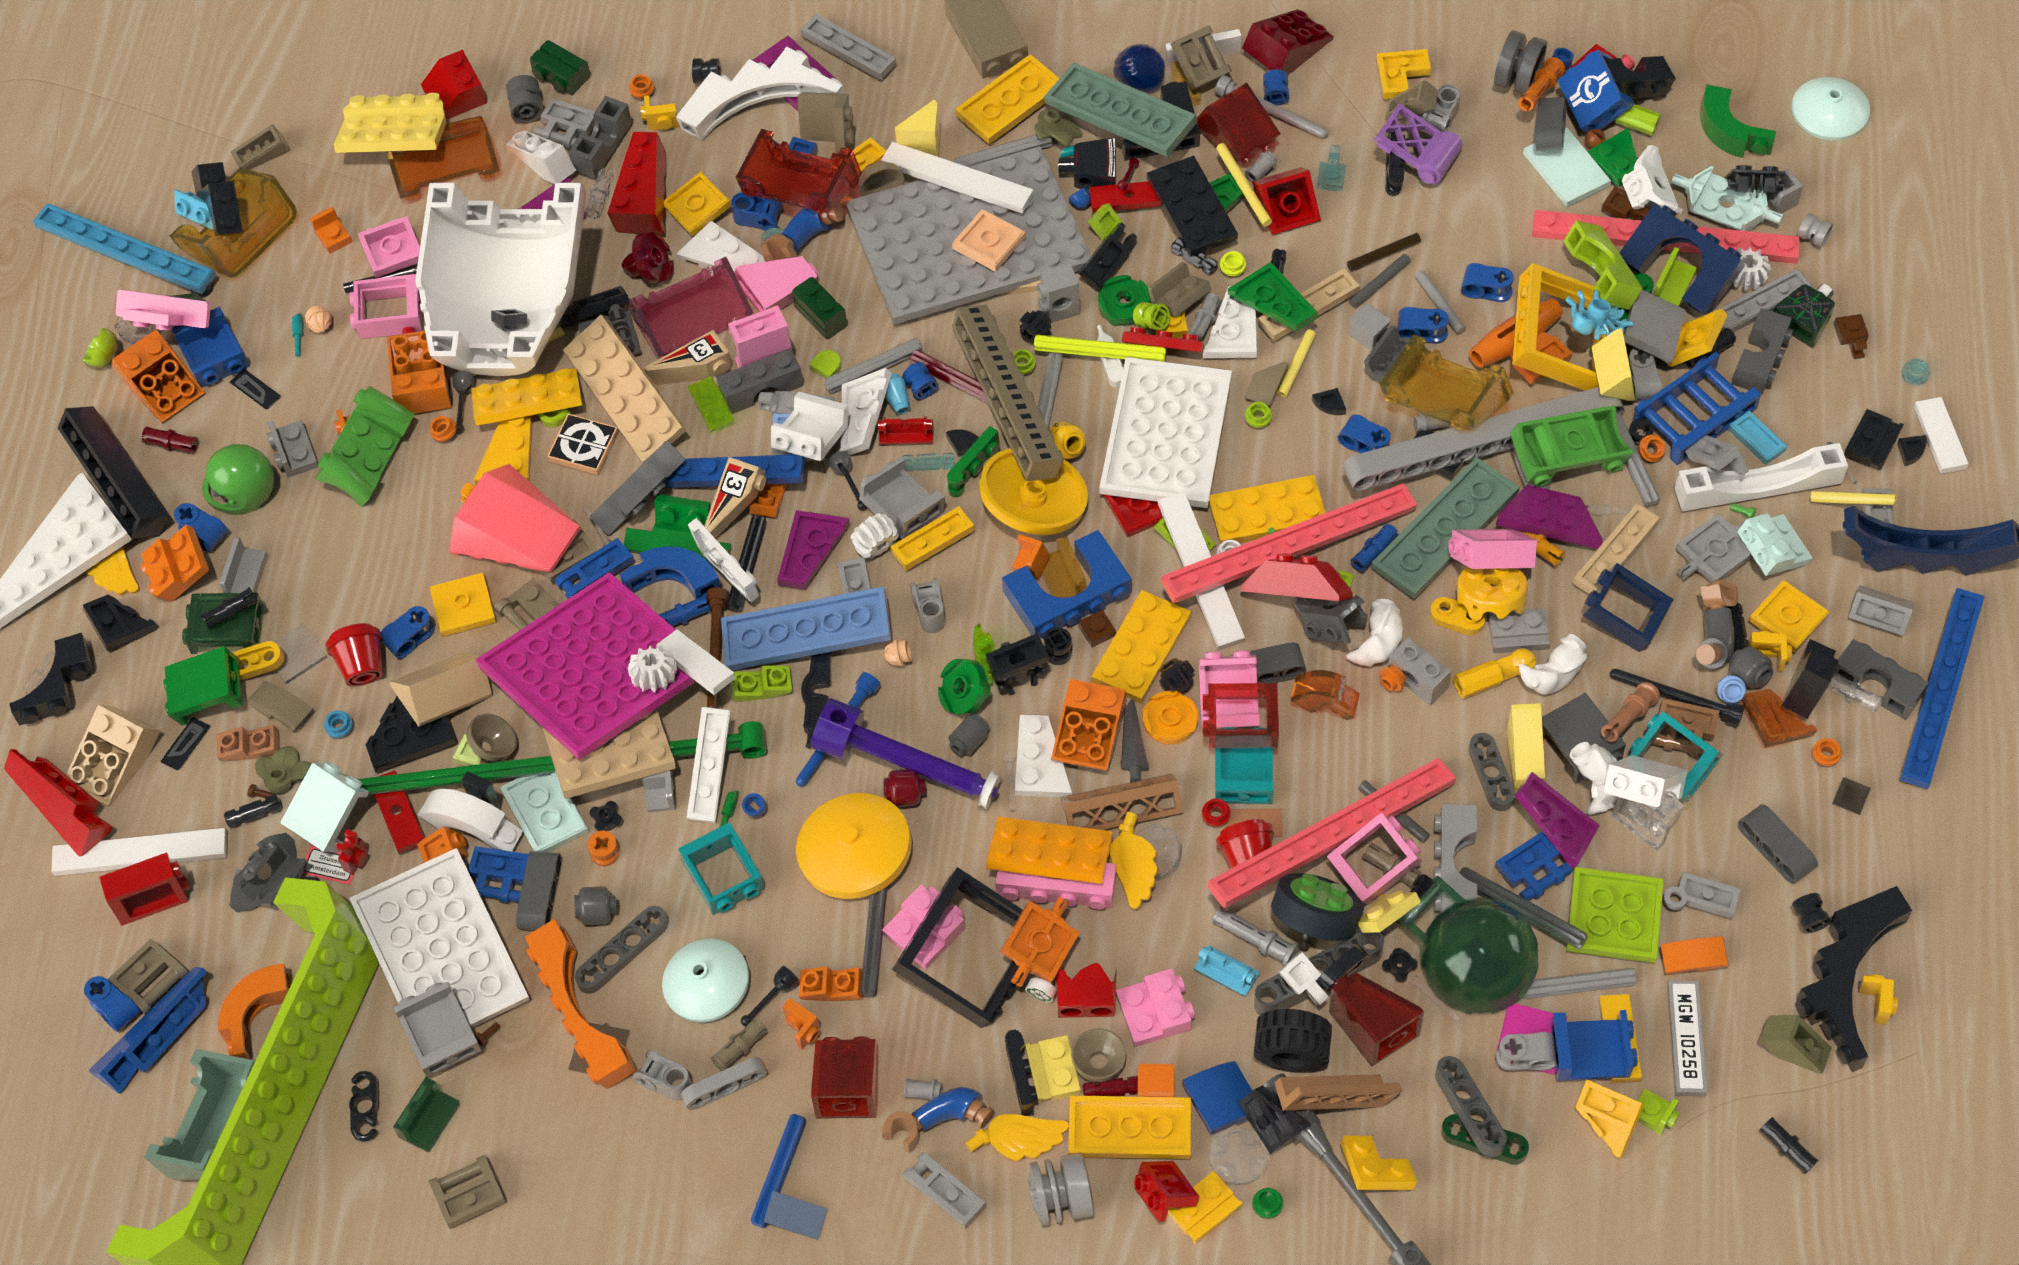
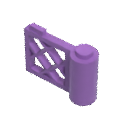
M1400 103L1374 139L1378 142L1377 146L1388 154L1393 152L1415 167L1421 180L1428 184L1440 182L1463 146L1462 140L1457 134L1450 131L1441 132ZM1397 114L1406 118L1409 125H1399ZM1424 130L1432 138L1421 140L1418 131ZM1411 131L1414 140L1405 141L1402 132ZM1395 132L1398 141H1391L1384 136V133ZM1407 147H1417L1419 157L1416 158L1410 154Z

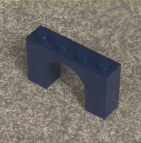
M1654 204L1619 252L1628 267L1637 273L1645 274L1665 247L1679 242L1696 246L1702 254V268L1697 278L1682 297V300L1686 305L1702 315L1711 313L1745 267V264L1740 259L1742 255L1732 247H1728L1726 250L1718 245L1720 240L1710 233L1704 236L1698 232L1697 229L1699 227L1690 220L1685 219L1682 222L1675 217L1677 213L1668 206L1663 205L1661 208Z

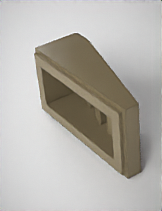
M1424 80L1392 97L1388 101L1385 120H1388L1399 103L1416 115L1433 110L1436 105L1438 90ZM1397 114V119L1404 118L1400 114Z
M272 124L232 150L231 154L240 170L245 172L285 154L290 148L282 134ZM256 149L258 153L254 155L252 151ZM247 153L249 159L245 161L242 155Z

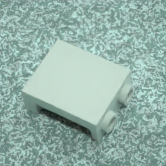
M327 761L324 764H311L281 824L321 851L338 853L339 851L335 846L338 842L343 844L342 841L337 839L357 799L359 797H367L369 792L361 787L363 784L361 781L352 776H344L339 773L341 769L337 765Z

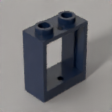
M1616 563L1610 570L1605 568L1596 581L1599 587L1596 591L1592 590L1586 598L1584 604L1587 605V608L1582 616L1640 652L1651 642L1674 599ZM1611 584L1650 608L1639 630L1600 606Z

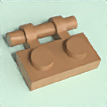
M1665 698L1662 699L1659 715L1664 711L1701 739H1714L1719 710ZM1668 723L1663 728L1667 730V735L1659 734L1653 741L1654 745L1663 746V750H1681L1689 752V755L1698 757V755H1702L1705 750L1692 741L1675 738L1676 732H1680Z

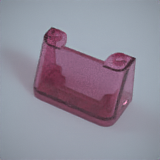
M727 257L714 261V266L708 269L704 268L698 274L655 293L654 291L650 292L647 299L643 294L630 299L628 309L657 359L666 356L712 330L716 334L729 329L728 323L754 314Z

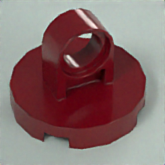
M653 231L650 233L644 232L635 237L632 252L624 258L621 266L630 277L642 275L648 282L656 284L670 278L673 273L674 264L673 260L669 261L667 251H670L669 245L661 235Z

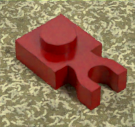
M346 829L343 844L338 842L335 847L341 852L338 860L343 871L354 875L358 867H362L366 862L368 850L363 839L359 838L356 832Z

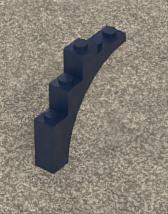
M1855 506L1844 509L1845 521H1843L1842 525L1845 534L1859 544L1862 548L1861 556L1863 561L1877 572L1909 563V565L1924 574L1952 564L1967 576L2019 559V525L2013 519L1971 529L1922 530L1883 522L1867 515Z

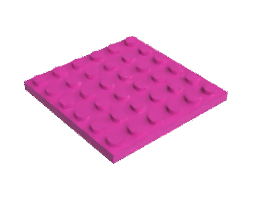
M610 572L476 659L479 668L578 760H581L696 682L677 667L674 683H667L666 690L657 688L655 693L652 689L643 692L640 687H634L628 673L631 655L637 654L639 648L647 650L650 645L653 649H656V645L676 629Z

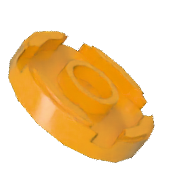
M1162 691L1153 695L1146 706H1144L1142 711L1143 727L1147 735L1157 742L1165 745L1179 744L1188 740L1195 733L1199 720L1198 708L1190 697L1187 698L1182 693Z

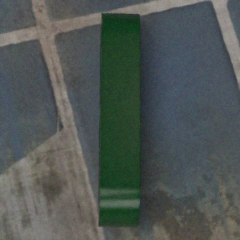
M1451 1114L1444 1119L1441 1134L1447 1143L1484 1155L1477 1148L1472 1138L1471 1141L1467 1140L1469 1133L1458 1114ZM1454 1124L1460 1125V1131L1457 1135L1451 1134V1128L1454 1127ZM1503 1129L1507 1136L1505 1149L1501 1155L1490 1158L1511 1165L1521 1164L1525 1161L1529 1151L1528 1141L1520 1134ZM1513 1143L1519 1145L1518 1150L1520 1151H1517L1516 1155L1510 1153L1509 1147H1512Z

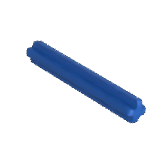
M791 1114L751 1217L752 1224L757 1227H767L768 1223L763 1221L772 1191L780 1193L806 1124L805 1118L800 1115Z

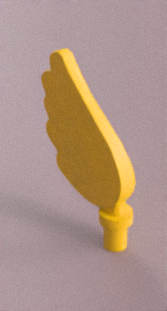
M120 547L86 570L90 577H94L97 586L105 587L109 592L114 591L119 596L125 595L127 592L137 594L140 590L123 547Z
M1127 812L1123 824H1120L1118 828L1121 831L1120 835L1111 844L1110 856L1112 864H1116V873L1124 887L1129 906L1133 910H1138L1142 905V900H1149L1151 898V889L1155 886V876L1159 871L1154 861L1157 857V851L1147 840L1134 835L1135 829L1133 828L1138 815Z
M1003 1114L995 1117L985 1130L978 1129L975 1132L976 1135L967 1140L965 1145L972 1153L980 1146H986L990 1143L1000 1155L1015 1162L1021 1161L1023 1157L1037 1159L1041 1153H1047L1051 1151L1052 1147L1061 1145L1063 1142L1062 1134L1068 1131L1069 1125L1065 1120H1045L1017 1114Z

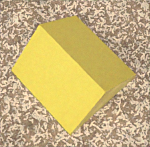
M935 100L931 101L896 126V143L938 157L940 142L938 102Z
M1622 328L1616 329L1592 346L1600 394L1633 401L1635 400L1623 331Z

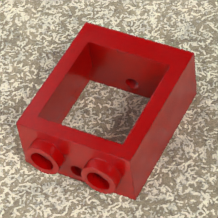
M167 852L99 877L106 902L121 926L189 902L186 891L190 890L186 875L185 873L182 874L178 861L172 862Z

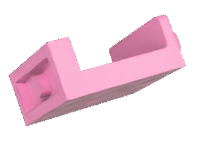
M779 306L728 323L729 331L735 341L737 352L735 362L738 368L791 348L788 325Z
M1250 650L1233 651V656H1222V652L1215 651L1205 652V657H1198L1202 728L1260 726L1256 655H1250Z

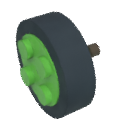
M1290 873L1280 878L1271 903V909L1280 921L1302 933L1298 944L1300 949L1307 951L1310 948L1313 937L1330 941H1343L1352 938L1357 931L1358 922L1364 911V904L1354 892L1335 881L1312 874Z

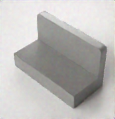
M1707 435L1685 451L1689 460L1719 471L1722 468H1727L1743 475L1749 472L1736 445Z
M237 537L233 539L219 584L227 600L250 587L254 594L244 599L245 601L254 595L256 596L268 555L266 551L244 548L241 539Z
M1859 585L1848 618L1904 636L1914 602Z

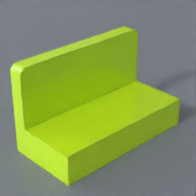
M1674 247L1655 286L1654 295L1680 307L1683 301L1682 297L1688 290L1696 274L1697 267L1678 261L1680 249Z

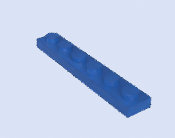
M792 454L731 457L766 470V484L803 483L806 461L804 456ZM729 457L685 459L663 482L666 485L664 488L719 486Z

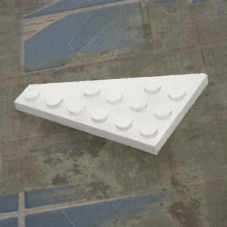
M83 473L77 475L0 578V628L132 540Z

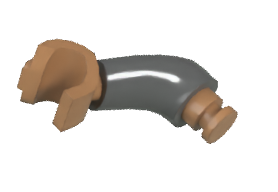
M1725 579L1717 580L1701 587L1704 602L1703 609L1705 611L1704 641L1697 648L1696 658L1699 663L1709 669H1717L1724 666L1734 653L1735 634L1731 609L1726 607H1733L1737 604L1738 590L1736 584L1726 582Z

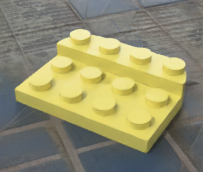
M438 93L416 96L413 94H403L401 96L382 94L364 98L362 95L353 96L349 99L350 103L343 108L344 121L334 142L335 153L436 150L446 126L443 102L440 100Z

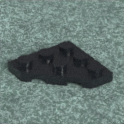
M396 696L393 703H389L379 720L380 725L375 734L369 737L365 745L375 773L457 743L447 715L418 726L398 696Z

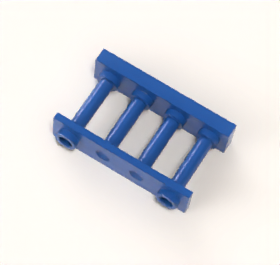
M1717 352L1708 358H1701L1695 367L1648 400H1641L1634 409L1633 421L1640 418L1648 419L1672 442L1670 459L1676 465H1679L1688 458L1685 451L1705 435L1717 438L1728 430L1729 424L1749 410L1753 412L1758 407L1761 393L1755 387L1746 393L1739 392L1716 370L1720 356ZM1708 377L1733 401L1726 407H1720L1697 383ZM1688 391L1713 414L1712 417L1706 421H1700L1677 397ZM1668 405L1692 428V431L1686 435H1680L1657 411Z

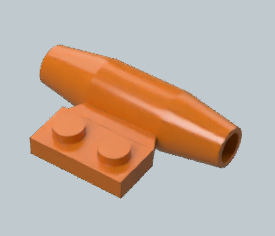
M1550 298L1539 303L1536 350L1568 361L1573 353L1555 335L1552 336L1545 333L1563 314L1559 302ZM1516 314L1490 330L1470 349V358L1476 366L1482 368L1511 356L1513 361ZM1513 366L1531 385L1544 377L1519 366Z

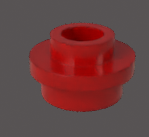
M1211 799L1202 808V818L1210 826H1223L1230 819V807L1221 799ZM1216 811L1221 813V816H1212L1211 813Z

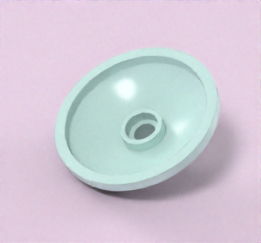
M1819 77L1807 81L1795 92L1791 105L1793 118L1802 130L1811 136L1829 141L1845 140L1857 135L1864 129L1870 116V104L1864 92L1853 83L1836 77Z
M719 939L694 941L681 948L667 964L662 979L664 998L673 1012L685 1020L697 1023L718 1020L732 1012L745 996L749 984L748 965L741 952L726 941ZM700 969H704L701 975H696Z

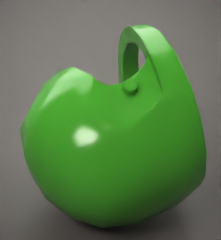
M231 444L222 447L213 453L206 465V477L203 481L202 492L207 503L217 511L229 515H243L255 511L268 501L274 489V473L271 463L261 451L249 445ZM209 485L219 495L225 496L228 502L221 504L212 499L208 491Z

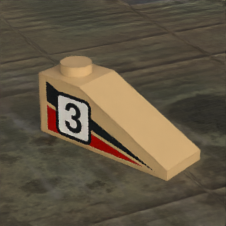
M712 330L644 368L654 385L710 379L725 373L732 367L729 350L715 331Z
M731 457L728 458L704 526L714 538L758 496L759 491L763 490L766 484V470Z

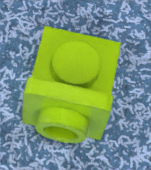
M1645 1088L1637 1100L1645 1104L1638 1122L1662 1135L1666 1126L1672 1129L1680 1115V1112L1676 1111L1679 1100L1673 1098L1670 1103Z

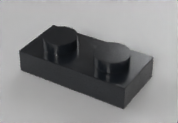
M467 771L461 780L466 793L501 810L492 782Z

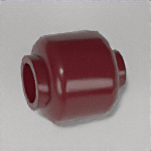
M892 770L889 772L888 778L883 779L884 798L897 807L916 806L920 801V796L926 794L925 779L919 778L918 773L913 770Z

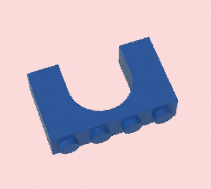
M1099 530L1074 541L1075 557L1091 580L1088 587L1076 596L1059 598L1049 595L1039 586L1027 566L1002 577L1003 593L1031 635L1038 633L1040 639L1044 638L1048 630L1055 627L1072 626L1081 618L1103 610L1105 606L1114 601H1122L1132 593V578Z

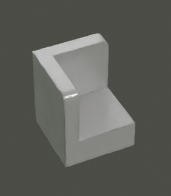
M1789 169L1784 170L1785 175L1780 179V181L1784 182L1783 191H1778L1777 194L1766 193L1767 206L1780 214L1798 205L1803 185Z
M1366 303L1349 318L1348 334L1372 351L1376 345L1377 336L1390 325V319Z
M671 770L642 778L645 788L647 812L676 810L674 780Z

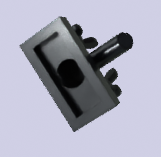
M1038 633L1012 644L1004 642L999 649L985 654L986 661L991 669L990 673L995 677L998 689L1000 691L1006 690L1009 695L1015 694L1014 689L1009 684L1014 680L1023 681L1028 675L1031 676V686H1036L1038 684L1037 676L1046 673V668L1042 667L1041 664L1049 661V654Z

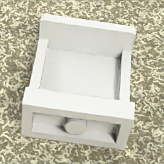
M798 392L794 396V411L783 424L774 423L771 426V448L821 461L848 427V405Z
M1632 755L1609 764L1604 792L1659 807L1662 804L1663 795L1674 799L1682 798L1688 770Z

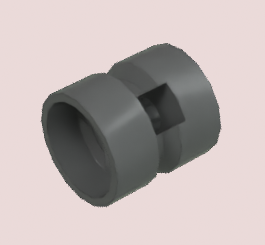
M519 75L510 79L506 84V92L512 119L523 124L532 123L540 119L544 109L537 79L529 75Z

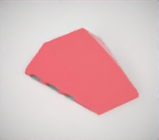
M507 464L485 472L455 515L449 552L453 555L460 556V554H464L474 559L495 560L496 563L517 564L518 567L552 573L581 527L515 468Z

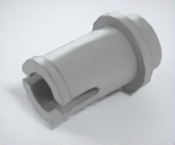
M1270 151L1260 153L1259 159L1245 171L1246 177L1251 182L1261 179L1269 170H1273L1276 167L1277 158Z
M1443 411L1425 415L1421 412L1418 416H1414L1416 432L1420 430L1449 428L1448 412Z
M906 1078L904 1083V1098L911 1097L931 1100L943 1093V1084L937 1082V1079L929 1082Z

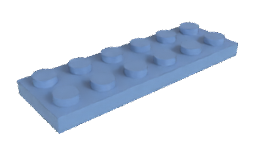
M884 587L721 618L725 666L731 671L891 640L887 597Z

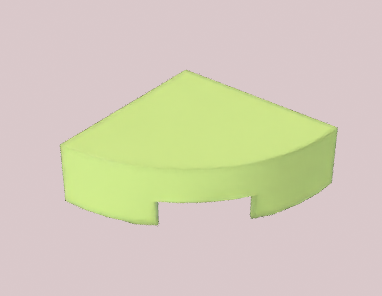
M464 734L453 756L454 762L464 766L482 764L483 758L478 757L473 752Z

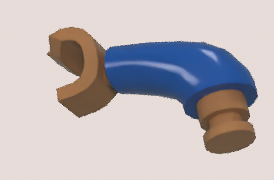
M823 202L805 206L793 217L782 234L772 235L761 244L765 262L797 257L796 253L812 236L821 231L829 230L831 224L835 223V221L840 222L843 220L844 213L839 203L826 205Z
M967 1087L953 1088L931 1099L913 1111L912 1115L905 1111L892 1113L887 1117L882 1127V1138L886 1140L893 1139V1136L898 1131L909 1132L903 1144L904 1150L910 1153L918 1142L919 1130L923 1132L951 1118L960 1119L962 1122L967 1119L972 1122L977 1120V1125L983 1128L992 1118L994 1110L991 1107L985 1108L986 1104L981 1101L982 1094Z

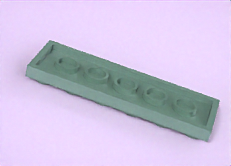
M1074 62L1044 96L1047 105L1166 157L1173 152L1198 122L1196 115Z
M1476 457L1372 561L1371 568L1415 599L1454 560L1450 557L1451 554L1448 549L1449 540L1452 538V530L1484 529L1519 493L1520 487Z

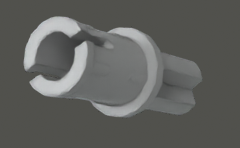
M1208 293L1201 308L1195 312L1196 320L1189 334L1199 336L1198 341L1203 339L1208 326L1215 322V313L1222 303L1217 294Z

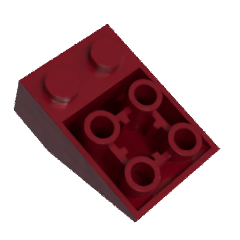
M1296 9L1252 23L1242 49L1269 70L1279 69L1290 73L1332 41L1334 36L1326 31L1323 25L1317 24L1310 19L1307 13Z

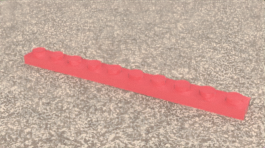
M1535 210L1532 237L1564 240L1575 221L1578 220L1602 226L1614 245L1624 246L1642 221ZM1698 226V232L1704 236L1707 233L1715 236L1720 240L1718 245L1726 250L1728 247H1732L1735 250H1738L1740 247L1746 251L1750 246L1754 252L1761 249V256H1768L1769 261L1797 264L1799 258V236ZM1684 242L1674 243L1663 249L1665 251H1673L1674 247L1680 249L1679 252L1701 254V251L1696 246Z
M1403 483L1162 575L1161 583L1174 604L1254 573L1265 560L1275 559L1276 554L1287 553L1293 554V557L1415 511L1417 504Z
M1438 757L1208 881L1207 888L1225 909L1281 877L1338 848L1381 812L1387 815L1388 818L1392 815L1395 817L1454 785L1456 777Z

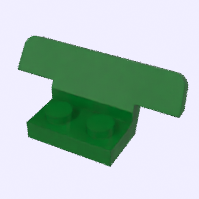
M657 494L655 498V524L653 530L646 531L626 527L624 546L630 553L636 554L652 548L668 546L688 549L702 556L688 524L697 518L705 526L711 509V502ZM719 542L730 555L731 543Z

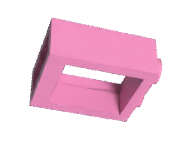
M416 274L353 281L354 292H350L351 307L354 308V313L350 314L352 329L357 330L360 339L402 334V329L405 327H413L415 332L423 331L420 307L421 298L416 287ZM407 296V315L366 319L365 301Z
M1515 529L1452 530V538H1450L1448 543L1450 557L1472 569L1535 568L1537 540Z
M1382 812L1327 856L1356 895L1367 905L1423 862L1418 856L1421 850L1411 838L1406 841L1400 833L1403 827L1393 815L1388 818ZM1384 826L1407 858L1368 887L1345 855L1380 827Z

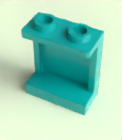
M1234 727L1217 729L1215 737V798L1221 799L1227 804H1273V730H1266L1260 727L1251 730Z

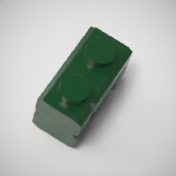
M546 40L540 46V50H537L530 57L533 75L541 81L544 79L549 81L560 92L564 90L574 95L580 86L590 78L587 61L550 40Z
M814 277L808 278L792 290L794 307L826 340L845 329L847 326L845 309L836 302Z

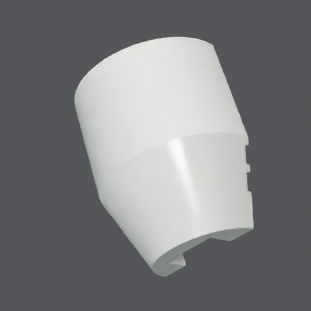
M429 183L415 282L420 293V307L424 313L426 323L424 328L429 353L434 360L456 370L488 376H512L526 373L533 369L573 298L586 201V191L581 183H555L553 201H543L542 209H500L494 201H469L455 183ZM517 309L527 313V324L517 325L516 329H502L500 324L491 321V311Z

